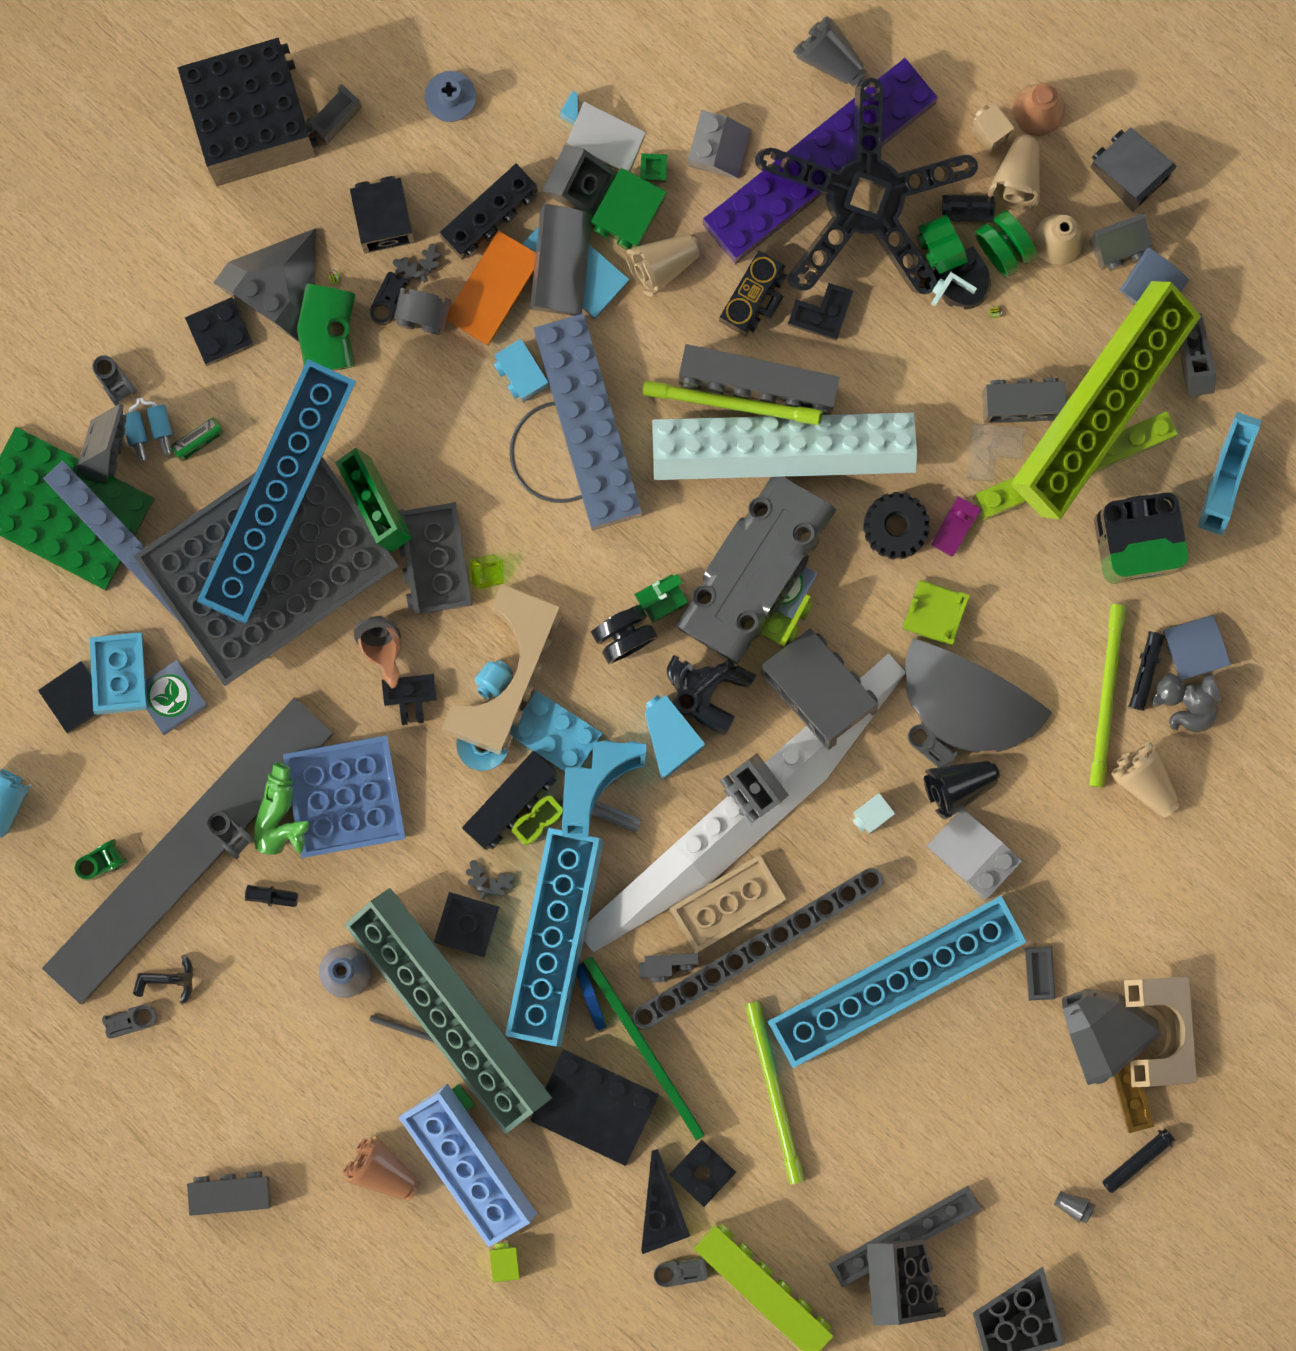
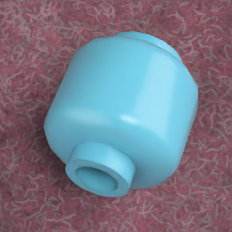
M500 660L487 662L475 677V683L478 686L477 692L485 699L489 700L490 697L495 699L511 683L513 679L512 669Z

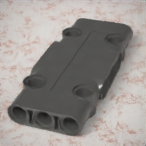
M770 477L760 495L750 502L749 512L745 518H740L734 525L706 569L703 576V584L693 591L691 603L676 624L680 631L723 657L729 658L736 664H739L753 639L758 638L762 634L765 620L771 619L780 608L809 560V551L814 550L818 546L820 534L836 512L832 505L784 477ZM761 508H768V511L765 515L757 516V513ZM803 533H811L807 541H800ZM712 595L709 603L701 604L704 596ZM755 620V624L751 629H744L747 621Z

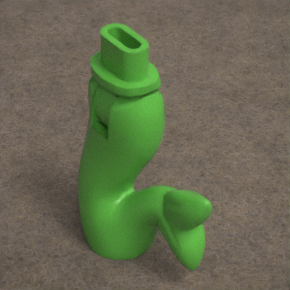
M280 762L273 763L272 772L268 773V781L266 782L263 800L255 824L254 845L255 849L261 853L275 855L282 853L289 839L298 854H301L305 845L304 834L309 829V822L297 821L277 827L280 820L288 812L293 800V787L291 786L293 779L290 777L291 768Z

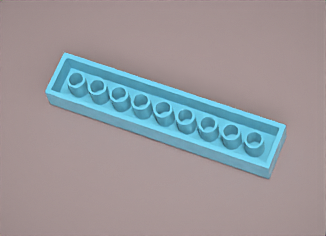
M999 896L767 1022L791 1067L795 1068L1026 943V940L1002 896Z

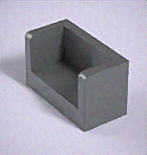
M342 84L338 87L339 92L313 120L310 118L306 120V123L311 122L314 134L326 145L362 108L360 100Z

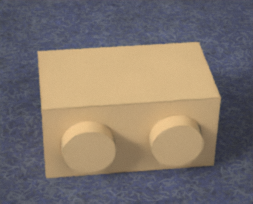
M997 104L990 108L986 105L975 113L976 117L973 119L971 131L990 155L1010 140L1014 127Z

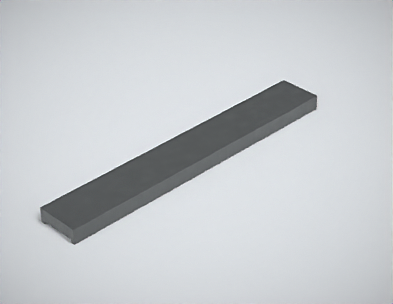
M294 697L42 969L79 1004H83L226 851L220 844L221 842L207 829L206 822L209 815L217 811L223 812L245 830L258 815L266 782L268 781V773L272 772L273 763L280 762L284 764L283 754L322 747L334 733ZM217 816L212 821V827L216 831H222L226 827V820L222 816Z

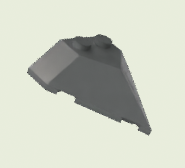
M316 228L229 261L214 281V284L232 297H237L275 323L278 329L299 342L297 326L305 287L307 284L315 285Z

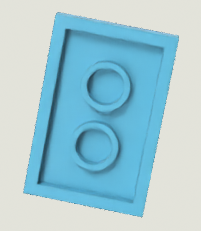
M142 632L89 637L94 714L147 710Z
M536 691L523 710L519 725H513L510 735H513V739L565 772V767L582 766L593 749V742H597L602 733Z

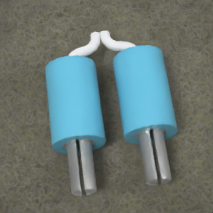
M144 397L136 399L137 403L130 407L129 413L124 415H127L125 434L128 446L135 448L138 462L147 460L143 444L148 442L141 413L139 411L132 412L140 406L141 402L144 405L153 406L147 409V414L154 440H160L164 456L172 454L168 438L172 437L173 433L166 406H157L153 401H145Z

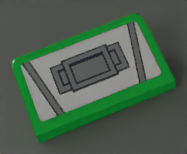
M211 418L173 443L171 448L179 460L183 462L223 435L224 431L215 418Z

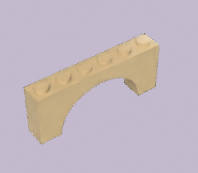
M503 584L500 585L491 607V613L504 620L517 639L520 656L518 668L511 683L495 699L485 704L471 707L451 704L442 726L443 733L498 755L502 754L503 749H509L513 739V735H510L513 725H519L523 715V711L519 709L523 701L528 702L533 690L529 686L533 677L538 678L543 664L539 660L542 653H548L553 641L549 639L552 629L557 631L562 616L558 615L559 606Z

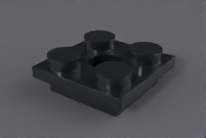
M701 1139L669 1175L705 1207L734 1176L736 1171ZM701 1165L707 1166L711 1172L710 1177L705 1181H700L695 1176V1170Z

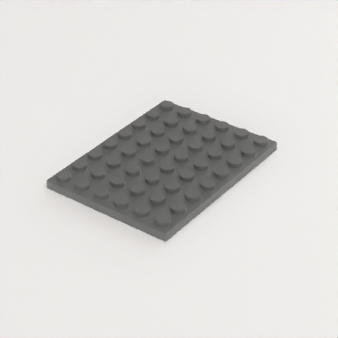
M323 457L247 624L198 603L197 600L255 473L134 555L136 561L224 687L399 567L388 550L375 542L360 510Z

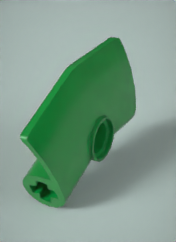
M314 284L306 285L297 326L303 365L309 359L333 371L355 367L349 336V325L355 293ZM339 324L343 329V334L341 336L332 335L330 325Z

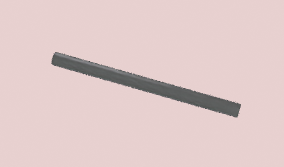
M374 1015L370 1017L369 1021L435 1043L427 1033Z

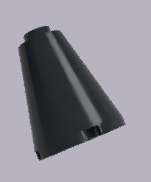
M985 760L931 768L925 771L928 775H925L923 780L930 803L936 802L939 809L935 810L942 819H948L997 785L1000 773L994 763L991 764L990 761Z

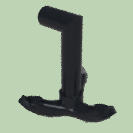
M185 954L181 956L184 973H138L133 995L142 997L146 984H177V986H183V993H181V1000L179 1002L183 1005L188 1001L193 990V966L190 959Z

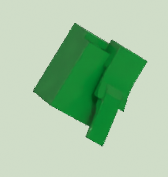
M671 574L634 594L643 610L646 611L652 624L688 605V601L679 587L683 582L678 574L674 576Z

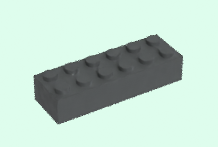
M685 344L679 372V383L683 384V388L698 390L701 387L709 389L708 392L724 395V393L734 394V397L752 398L792 407L818 409L823 411V415L832 414L840 376Z

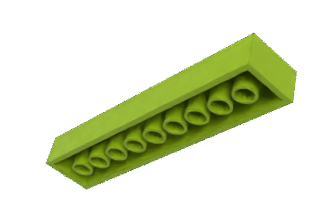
M1150 282L1010 483L1041 517L1061 520L1200 319L1201 315L1172 282Z

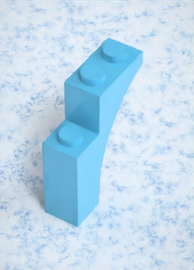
M1236 412L1221 446L1216 469L1207 487L1198 523L1199 528L1223 536L1231 518L1241 478L1262 420Z
M608 740L593 742L592 769L581 766L565 767L562 836L589 837L590 818L598 798L618 777L634 769L645 767L646 744H639L638 742L615 743Z

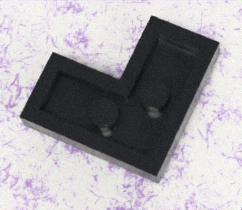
M828 283L821 307L796 299L788 326L837 341L853 290Z

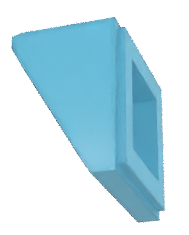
M575 91L570 94L560 111L561 119L572 125L575 124L578 117V96Z

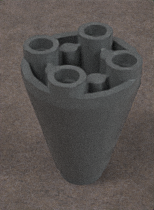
M828 16L824 17L820 23L814 24L808 32L810 36L805 41L802 40L793 50V53L797 55L799 60L845 84L849 83L855 86L867 72L837 23Z

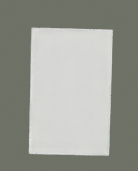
M583 102L567 143L574 147L585 149L596 158L618 169L623 168L630 171L646 132Z

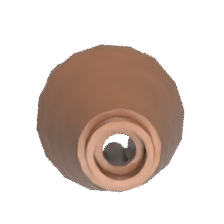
M376 1136L368 1140L363 1138L357 1146L356 1152H358V1155L354 1162L350 1161L343 1171V1175L347 1177L346 1180L352 1185L401 1200L405 1198L410 1201L416 1194L420 1182L416 1181V1177Z

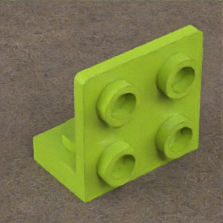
M805 595L792 620L778 612L771 619H766L761 635L785 647L787 642L791 643L794 641L800 629L797 626L799 619L805 621L813 604L809 602L811 596Z

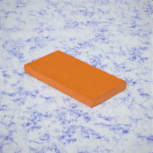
M498 230L451 306L447 322L485 345L490 346L534 274L536 253Z

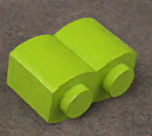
M551 795L546 796L535 804L531 813L517 820L512 828V832L524 846H528L540 838L544 828L551 827L559 821L563 815V808Z

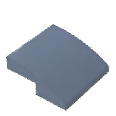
M1147 248L1119 291L1133 304H1136L1151 281L1172 282L1182 292L1189 279L1157 252Z
M1213 615L1163 630L1169 654L1172 655L1180 680L1231 665Z

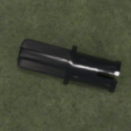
M247 885L245 901L265 903L270 907L272 904L296 907L298 904L299 896L297 892L275 889L274 886L267 888Z

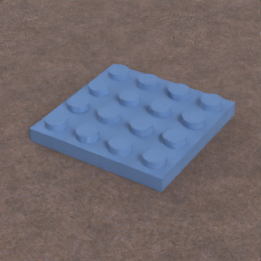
M387 735L283 754L284 764L291 768L290 777L293 779L291 786L293 787L292 809L295 822H309V829L304 834L305 845L301 858L406 839Z

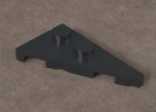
M658 1149L651 1152L641 1247L642 1254L690 1237Z

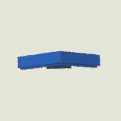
M581 963L578 966L577 977L595 1028L598 1030L607 1028L585 964Z

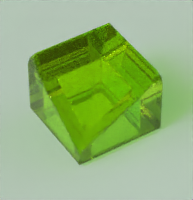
M494 554L472 558V584L480 589L503 584V559Z

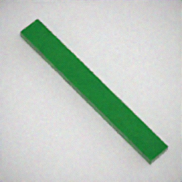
M588 957L583 961L695 1140H699L704 1136L701 1127L593 957Z

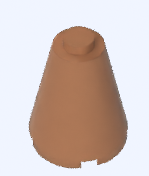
M1034 84L1024 88L1017 95L1013 105V114L1020 129L1030 135L1042 136L1056 130L1060 126L1065 114V105L1061 95L1053 86L1049 84Z

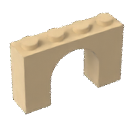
M1189 977L1124 981L1126 1007L1150 1006L1155 1008L1164 1018L1167 1028L1165 1047L1157 1057L1153 1059L1132 1060L1130 1062L1132 1087L1197 1083Z

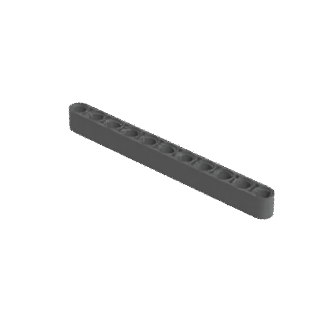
M875 868L865 869L642 1004L633 1014L635 1024L642 1029H648L864 899L881 887L883 883L882 874ZM867 873H873L877 876L878 883L873 888L867 887L863 882V878ZM844 887L854 889L855 898L852 901H845L841 897V890ZM823 900L830 901L833 906V910L829 915H823L819 912L818 905ZM799 914H806L810 918L808 928L801 929L796 925V917ZM782 927L787 931L788 938L785 942H777L774 939L773 932L776 928ZM755 941H760L765 945V952L761 956L753 955L750 950L751 944ZM731 955H739L742 958L743 965L740 969L733 970L729 967L728 959ZM711 968H715L720 972V980L714 984L709 983L705 978L706 971ZM693 982L697 985L698 992L694 997L684 995L682 990L685 983ZM664 996H671L675 1000V1007L670 1011H665L660 1006V1000ZM643 1009L649 1010L653 1015L652 1021L647 1025L641 1024L637 1019L638 1013Z

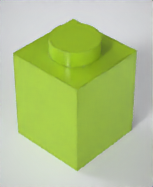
M510 1242L496 1243L495 1249L489 1250L493 1283L519 1280L520 1271L517 1246L511 1247Z

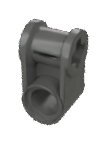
M101 355L94 360L92 364L93 372L115 406L119 405V401L129 394L137 393L128 377L111 357ZM104 362H109L112 364L111 372L106 375L100 374L99 366Z
M217 811L210 814L207 818L206 825L209 832L221 842L220 844L235 859L240 857L239 854L249 843L253 844L255 842L254 838L227 814ZM217 816H222L226 820V827L222 831H216L212 827V821ZM242 837V840L234 847V844Z

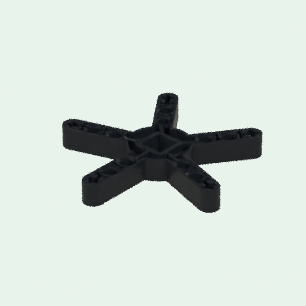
M875 78L861 80L855 88L852 160L845 162L836 170H832L776 148L761 149L755 156L756 166L761 171L826 195L827 207L832 218L791 270L788 281L791 287L796 290L806 291L811 289L854 233H874L912 292L916 294H929L936 286L934 274L898 221V217L903 210L905 197L970 178L976 174L978 163L971 155H959L898 173L890 164L881 160L883 85ZM870 86V88H874V93L869 95V93L864 91V88ZM874 101V105L863 106V102ZM867 109L872 111L874 119L870 124L863 120V113ZM865 136H869L873 141L870 150H866L862 146V139ZM771 154V159L782 162L780 165H767L764 156ZM792 161L797 163L799 171L795 176L790 175L787 170L789 163ZM963 163L968 164V168L965 171L953 172L952 167L960 166ZM937 167H941L944 171V178L941 181L936 180L934 177V171ZM816 170L821 172L823 180L819 185L814 184L812 181V174ZM913 174H916L920 179V184L917 188H913L909 183V179ZM859 179L881 187L872 212L850 204ZM832 230L839 233V241L834 245L828 239V235ZM892 232H896L899 236V243L896 246H892L889 243V236ZM816 251H820L824 257L820 265H816L812 259ZM906 254H910L913 257V265L910 268H906L903 264V258ZM808 271L804 277L807 281L806 284H799L800 278L798 274H805ZM915 271L917 273V275H910V273H913ZM919 277L926 278L927 281L924 282L925 287L918 286L921 282Z

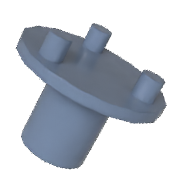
M445 71L437 74L428 83L425 90V102L428 110L434 117L445 122H456L464 119L471 113L476 103V91L473 83L467 76L456 71Z

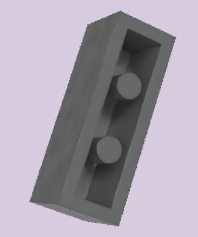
M262 1171L246 1173V1178L236 1179V1174L220 1175V1180L210 1181L209 1176L193 1177L194 1182L187 1183L189 1216L271 1208L269 1176H262Z

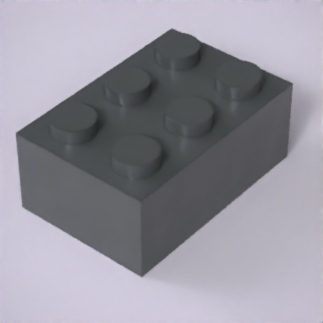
M1055 377L1044 378L1043 382L1032 383V379L1016 380L1017 383L1006 384V380H992L990 384H986L982 392L983 422L987 424L1054 421L1066 404L1065 381L1059 382L1058 378Z

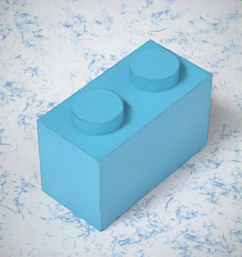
M522 339L494 355L497 362L493 365L500 377L505 375L509 380L510 384L507 385V388L514 399L519 397L523 403L549 387L547 379Z

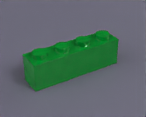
M354 448L337 460L335 463L375 542L392 553L412 539L371 457Z

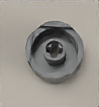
M405 288L400 289L394 315L397 325L408 329H414L415 325L423 326L422 330L424 332L440 335V330L445 331L451 299L445 298V301L441 302L442 299L438 295L411 289L409 294H406L407 290Z

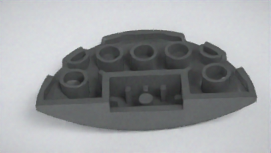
M913 638L904 666L907 682L905 687L911 707H914L921 717L922 724L943 742L955 748L975 753L991 750L1000 752L1016 747L1018 743L1035 735L1050 717L1052 712L1002 677L957 654Z

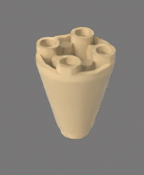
M1150 741L1144 743L1138 749V752L1133 755L1127 753L1117 761L1119 767L1111 773L1113 779L1138 800L1163 818L1171 815L1178 809V798L1161 755Z

